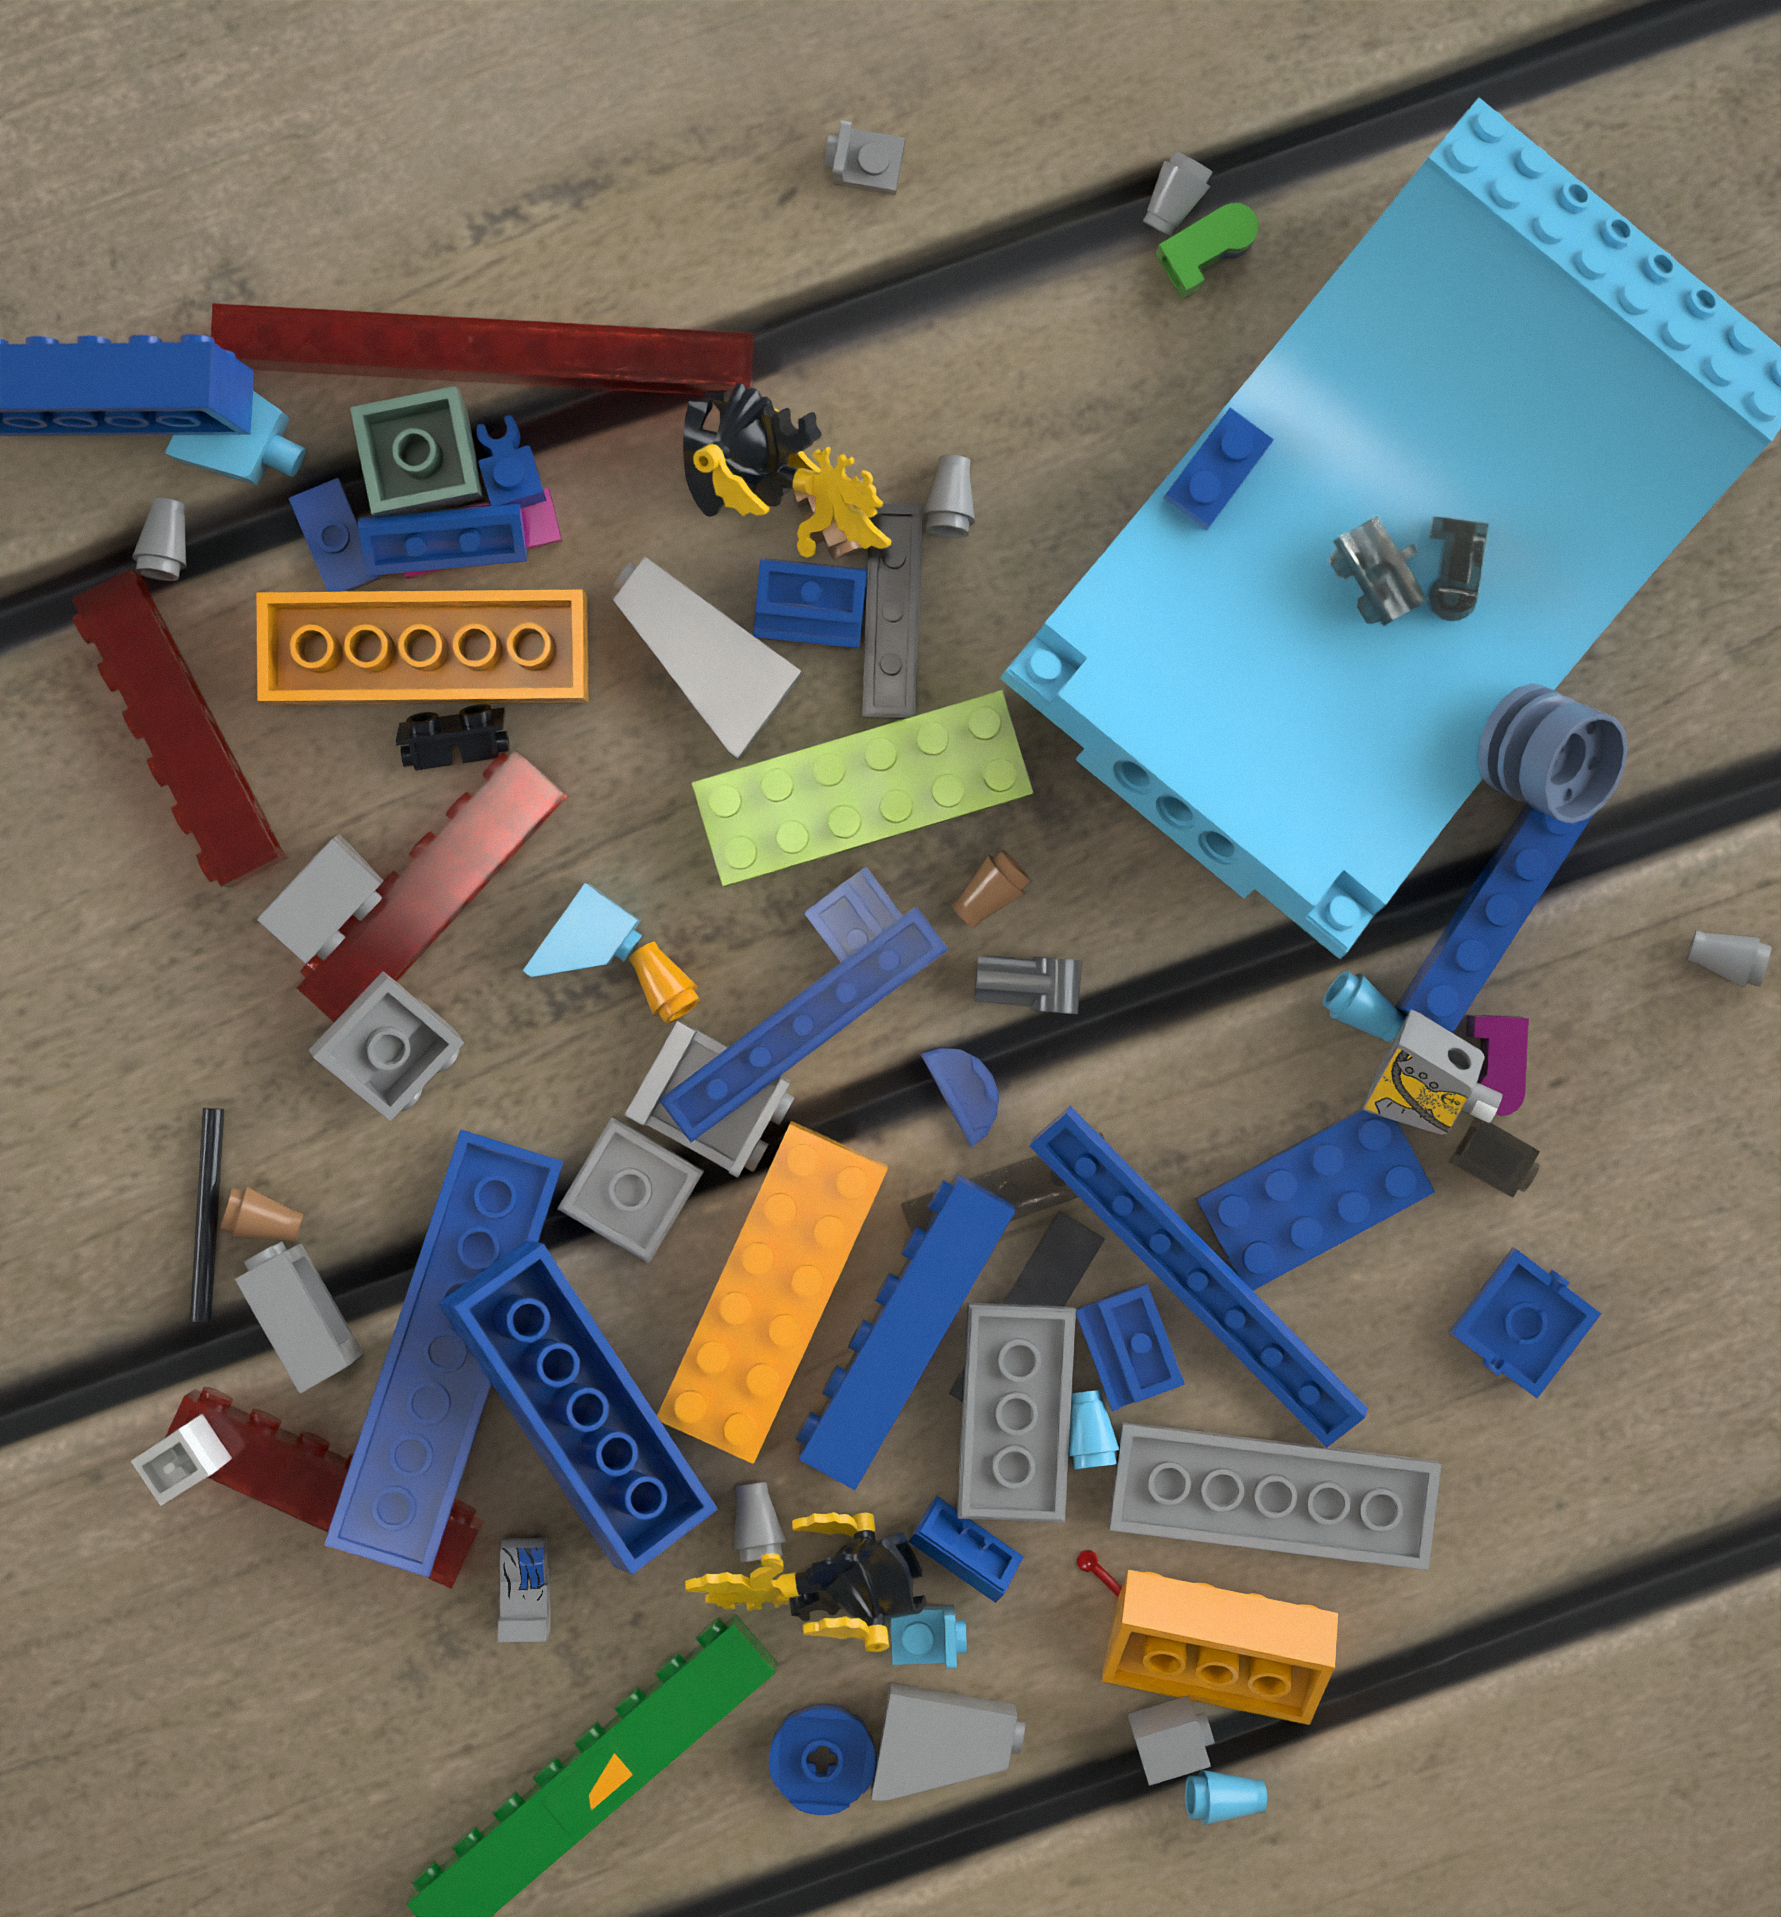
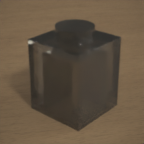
M1474 1117L1449 1163L1502 1194L1514 1198L1518 1189L1525 1192L1536 1177L1540 1165L1534 1161L1540 1151L1496 1125Z

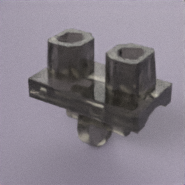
M1378 516L1346 532L1333 541L1337 549L1329 557V562L1338 577L1347 580L1354 576L1364 595L1358 598L1357 608L1366 623L1373 624L1381 621L1383 626L1428 601L1406 563L1419 554L1414 544H1411L1399 551Z

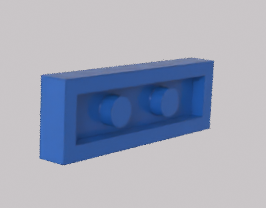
M521 504L359 518L357 529L366 576L527 562L528 551Z

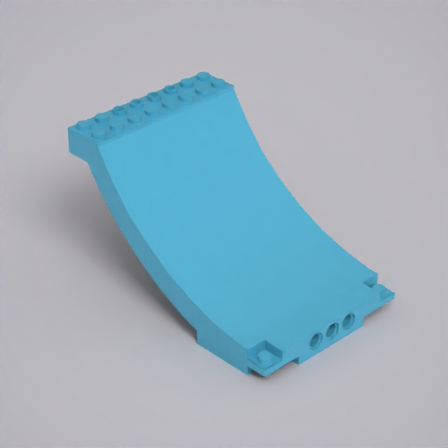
M1478 98L1430 154L1195 444L1043 624L1027 646L1004 671L1000 679L1084 748L1075 759L1237 894L1245 899L1254 889L1257 890L1340 959L1349 951L1372 917L1388 903L1443 828L1483 779L1477 760L1480 737L1488 717L1499 702L1517 687L1532 683L1555 690L1655 570L1775 438L1781 429V347L1759 330L1755 324L1747 320L1718 296L1715 291L1707 287L1678 263L1669 253L1665 252L1637 229L1628 219L1620 215L1591 191L1587 185L1579 181L1542 148L1510 124L1500 113ZM1231 407L1274 440L1211 526L1206 530L1163 497ZM1431 584L1430 589H1429V592H1428V598H1429L1428 603H1429V605L1431 606V607L1429 608V606H1428V604H1427V591H1428L1429 585Z

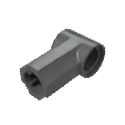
M978 956L974 1002L1030 1006V1010L1078 1014L1082 961L1034 957V961L1010 957Z

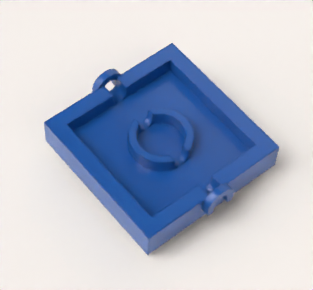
M1512 1247L1449 1330V1333L1484 1359L1481 1364L1497 1376H1500L1501 1373L1505 1374L1532 1396L1538 1398L1602 1313L1567 1288L1570 1282L1554 1270H1551L1550 1273L1546 1272L1519 1250Z

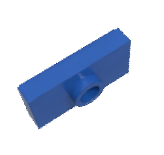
M339 478L289 498L327 592H350L382 579L381 575L366 576L357 529L358 520Z
M938 1496L928 1505L908 1541L995 1603L1005 1594L1024 1556L971 1519L958 1518L957 1509Z

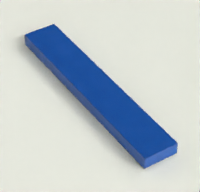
M916 906L659 1099V1102L690 1143L945 953L948 950L947 946Z

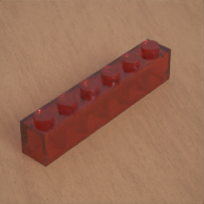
M128 569L72 598L79 612L72 616L74 624L88 645L93 642L95 643L104 661L97 664L98 670L112 692L119 689L128 707L122 711L125 723L137 740L143 737L153 755L147 759L148 767L161 787L169 786L177 804L171 806L173 815L186 835L193 832L202 850L196 854V858L206 878L211 883L217 880L220 887L231 888L287 859L142 576Z
M516 750L510 757L504 752L496 757L482 774V777L487 782L474 796L465 792L458 798L445 814L451 821L437 836L431 831L428 832L410 851L409 855L414 861L401 875L394 870L383 880L375 890L383 897L362 921H359L352 914L338 929L346 938L324 961L315 954L301 969L300 973L305 979L297 989L331 1021L335 1022L383 971L398 982L566 800L568 796L522 753Z
M203 1387L202 1391L194 1389L184 1395L165 1438L203 1414L232 1458L207 1478L325 1532L329 1531L354 1453H350L348 1458H345L328 1450L330 1443L318 1435L301 1431L300 1435L297 1436L280 1428L282 1421L279 1418L265 1411L252 1409L249 1414L231 1405L232 1397L217 1389ZM455 1499L431 1575L426 1577L450 1589L457 1582L485 1522L474 1516L476 1509Z

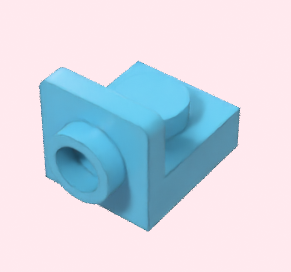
M954 1605L924 1606L919 1614L891 1619L892 1665L946 1663V1669L957 1668L956 1653H967L966 1620L955 1621Z

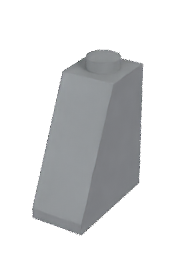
M890 1682L875 1774L871 1787V1800L883 1802L1008 1770L1011 1753L1021 1754L1025 1733V1722L1017 1721L1016 1705Z

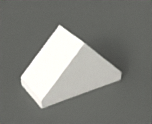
M201 1414L131 1460V1463L161 1506L210 1476L232 1458L203 1414Z

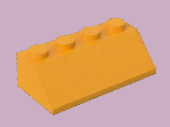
M1128 1570L1117 1601L1101 1682L1177 1698L1189 1696V1699L1192 1701L1310 1725L1335 1668L1338 1613L1321 1610L1308 1604L1296 1605L1272 1600L1260 1594H1244L1219 1589L1207 1583H1191L1166 1578L1154 1572Z

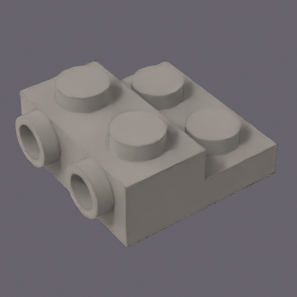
M383 971L318 1039L309 1051L314 1059L391 1121L400 1111L403 1112L410 1109L421 1096L422 1087L437 1072H443L453 1064L459 1054V1048L464 1042L455 1028L418 997H413Z

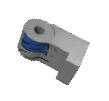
M503 1538L500 1551V1617L498 1620L497 1643L546 1642L551 1632V1588L547 1539Z

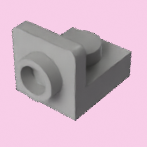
M841 120L839 135L829 134L824 166L833 168L834 185L896 195L905 138L852 129V122Z

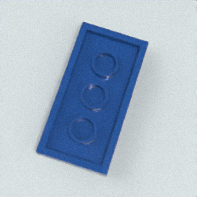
M1361 1108L1195 1198L1235 1273L1252 1291L1435 1193L1397 1121L1369 1113Z

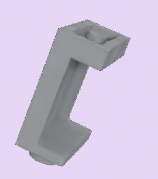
M678 1020L626 1111L625 1116L641 1125L646 1124L726 1168L729 1170L728 1173L737 1178L744 1167L754 1172L769 1145L760 1139L769 1121L780 1125L795 1098L786 1093L791 1081L779 1076L690 1143L659 1102V1099L726 1050L728 1046L689 1024Z

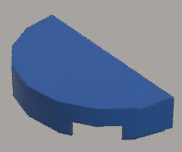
M940 1047L921 1053L972 1148L988 1135L997 1117L999 1094L993 1075L980 1059L961 1049Z

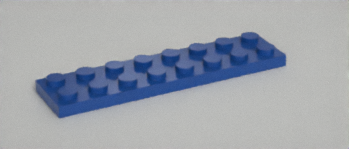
M462 1129L460 1130L324 1545L430 1577L492 1386L438 1303L525 1240L539 1241L564 1164L563 1161Z

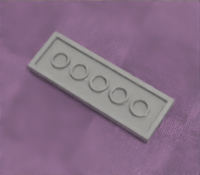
M1123 1421L1121 1423L1120 1450H1118L1108 1526L1110 1531L1429 1570L1442 1466L1439 1461Z

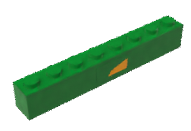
M736 1614L725 1623L720 1617L716 1618L696 1636L695 1639L700 1645L684 1658L679 1652L675 1653L656 1670L654 1674L659 1680L644 1693L639 1687H636L623 1697L614 1707L618 1715L602 1727L597 1721L588 1727L573 1742L578 1749L567 1759L561 1762L556 1756L546 1763L533 1776L537 1784L521 1797L515 1791L504 1799L492 1812L496 1819L483 1831L474 1826L462 1835L451 1847L456 1854L441 1867L436 1861H433L418 1873L411 1881L415 1889L412 1891L406 1906L416 1917H492L776 1673L777 1661Z

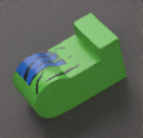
M1230 203L1220 207L1159 244L1155 255L1182 300L1201 289L1205 281L1201 273L1202 270L1223 257L1236 258L1244 255L1250 249L1257 236L1259 222L1256 214L1250 207L1242 203Z

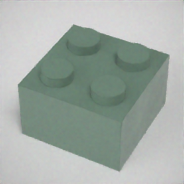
M457 386L350 407L371 514L373 516L432 512L485 501L465 398Z

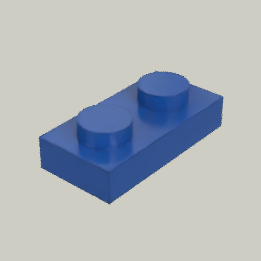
M1230 407L1163 498L1207 530L1274 439Z

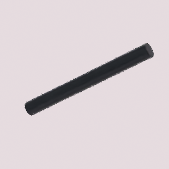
M203 1108L190 1307V1321L211 1322L224 1124L223 1108Z

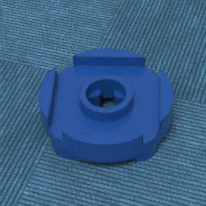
M813 1704L793 1711L786 1716L772 1739L769 1754L771 1779L777 1789L779 1788L781 1793L789 1799V1803L805 1813L831 1815L850 1807L852 1802L858 1800L862 1793L864 1794L867 1791L875 1774L876 1751L874 1741L867 1730V1726L862 1718L852 1714L843 1707L832 1704ZM818 1746L829 1747V1752L838 1757L837 1763H830L828 1765L827 1772H817L816 1763L807 1761L808 1754L817 1752Z

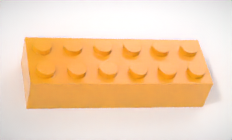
M582 589L256 592L257 701L268 706L589 703L588 596Z
M793 1121L790 1122L657 1414L660 1422L754 1464L888 1170L887 1164Z

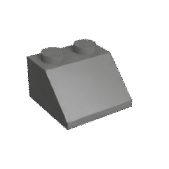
M338 834L257 920L305 964L315 954L324 961L346 938L338 929L353 914L359 921H362L383 898L375 891L383 882V879Z

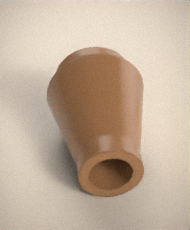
M1001 850L995 857L988 855L960 898L952 904V907L970 927L975 928L985 918L1025 895L1024 888L1032 880L1015 859L1004 850Z
M248 1186L245 1191L232 1188L220 1229L233 1232L232 1238L277 1240L295 1244L304 1213L292 1210Z

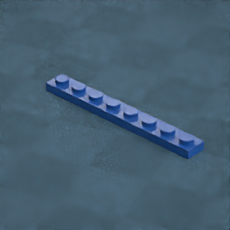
M1071 1105L1032 1139L1029 1147L1326 1448L1365 1419L1368 1408Z

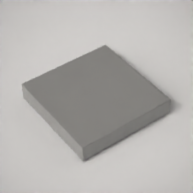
M613 1116L557 1209L647 1263H650L705 1170Z

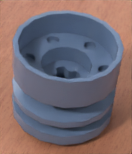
M1532 683L1513 690L1499 702L1488 717L1480 737L1477 760L1481 777L1492 789L1508 794L1515 800L1529 803L1532 808L1559 821L1575 823L1592 816L1604 806L1615 791L1625 768L1628 745L1625 729L1615 717L1591 706L1575 702L1573 698L1559 694L1553 689Z

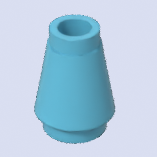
M1349 971L1342 972L1330 985L1323 999V1006L1330 1010L1331 1018L1377 1038L1380 1037L1386 1042H1390L1396 1037L1405 1021V1016L1398 1012L1361 973L1353 975Z
M1101 1390L1071 1394L1068 1457L1072 1456L1074 1470L1116 1464L1115 1451L1120 1449L1104 1400H1102Z
M1201 1770L1198 1776H1188L1186 1780L1185 1805L1190 1820H1201L1203 1825L1254 1813H1264L1267 1807L1265 1782L1263 1780H1253L1251 1778Z

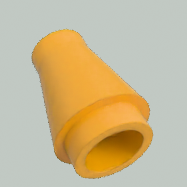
M655 941L642 946L629 957L628 960L636 971L653 1016L660 1015L665 1024L676 1021L700 1003L701 1000L695 992L698 986L660 950Z

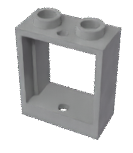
M281 1241L244 1262L249 1272L238 1277L235 1281L299 1393L343 1370L364 1354L301 1243L287 1250Z

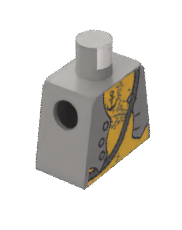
M1411 1009L1374 1075L1362 1110L1443 1135L1449 1133L1461 1111L1490 1123L1498 1110L1503 1094L1477 1083L1484 1061V1055L1481 1050Z

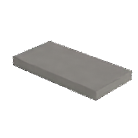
M967 1302L957 1500L958 1518L1065 1523L1076 1309L1074 1307Z

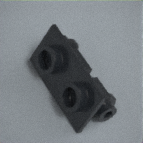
M477 704L465 707L459 711V714L438 717L437 713L423 712L408 717L406 722L399 723L396 736V745H405L400 747L403 766H413L415 771L453 765L450 746L460 745L463 763L499 759L501 757L500 753L510 752L507 730L499 731L504 728L505 707L491 709L490 705Z

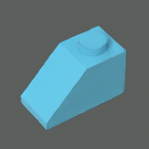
M585 883L523 969V972L530 977H538L609 965L615 957L624 962L642 937L641 934L635 931L641 920L592 885Z

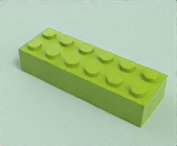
M1003 690L692 782L722 886L725 888L1033 795Z

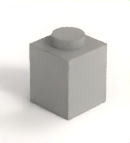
M1189 1696L1127 1714L1149 1786L1211 1767L1205 1746L1215 1744L1205 1712L1195 1715Z

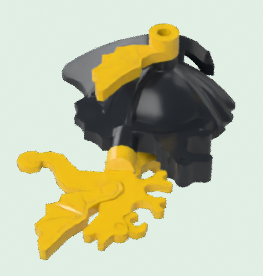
M739 382L736 384L731 396L729 390L706 391L704 397L708 399H692L688 402L683 434L685 477L692 497L703 514L709 517L715 516L725 504V507L735 508L742 516L749 512L756 516L765 515L769 512L768 506H778L784 494L792 489L796 492L815 496V514L800 523L797 532L799 539L797 550L800 555L806 558L815 555L817 547L815 541L810 539V534L823 531L832 525L835 520L838 529L845 532L847 541L858 542L864 549L870 546L881 549L891 545L892 541L875 527L868 518L877 514L876 508L883 506V501L875 495L876 487L872 484L873 478L871 473L863 470L860 473L863 477L862 482L859 481L858 476H854L852 479L848 478L845 469L846 466L854 464V458L847 459L845 454L842 453L837 458L838 464L833 468L829 460L830 447H826L822 452L820 449L813 452V458L819 463L821 469L803 452L812 446L813 442L820 439L822 435L817 427L816 414L814 412L801 417L798 420L799 429H797L791 422V411L789 408H784L781 411L774 409L770 398L762 397L758 389L754 387L748 389L743 383ZM713 403L720 412L718 432L702 429L708 414L713 408Z
M835 1512L827 1514L813 1513L808 1517L792 1520L793 1531L818 1532L828 1535L841 1533L854 1538L853 1541L841 1547L834 1557H828L823 1561L812 1563V1566L806 1569L805 1572L783 1574L777 1580H773L772 1578L783 1572V1560L779 1554L769 1553L761 1556V1565L763 1567L750 1573V1579L742 1574L733 1575L725 1572L721 1574H705L701 1578H692L685 1581L686 1592H709V1594H705L706 1603H714L727 1610L735 1609V1604L740 1605L742 1603H746L747 1611L753 1609L761 1610L762 1603L772 1602L774 1607L778 1608L781 1604L787 1605L790 1598L791 1616L799 1617L802 1621L810 1620L809 1613L812 1611L824 1610L829 1615H836L840 1609H843L853 1619L846 1616L836 1619L824 1618L819 1622L804 1624V1636H825L838 1639L858 1638L865 1642V1649L869 1652H881L889 1648L885 1620L919 1614L926 1604L924 1595L913 1597L912 1579L923 1577L918 1560L904 1533L893 1534L876 1541L875 1521L871 1513H858L852 1517L848 1514L839 1515Z

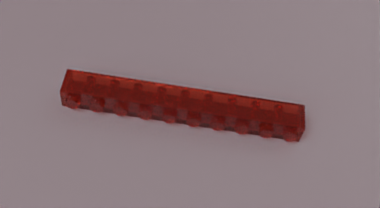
M212 303L211 337L215 340L214 343L224 350L235 353V358L252 370L704 395L706 391L729 390L731 396L738 382L743 383L748 389L754 386L756 349L754 333Z

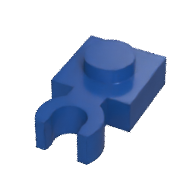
M511 415L504 417L507 433L500 439L490 438L484 423L477 426L478 439L483 450L491 456L478 460L491 506L521 504V508L547 501L530 445L518 448L521 436Z

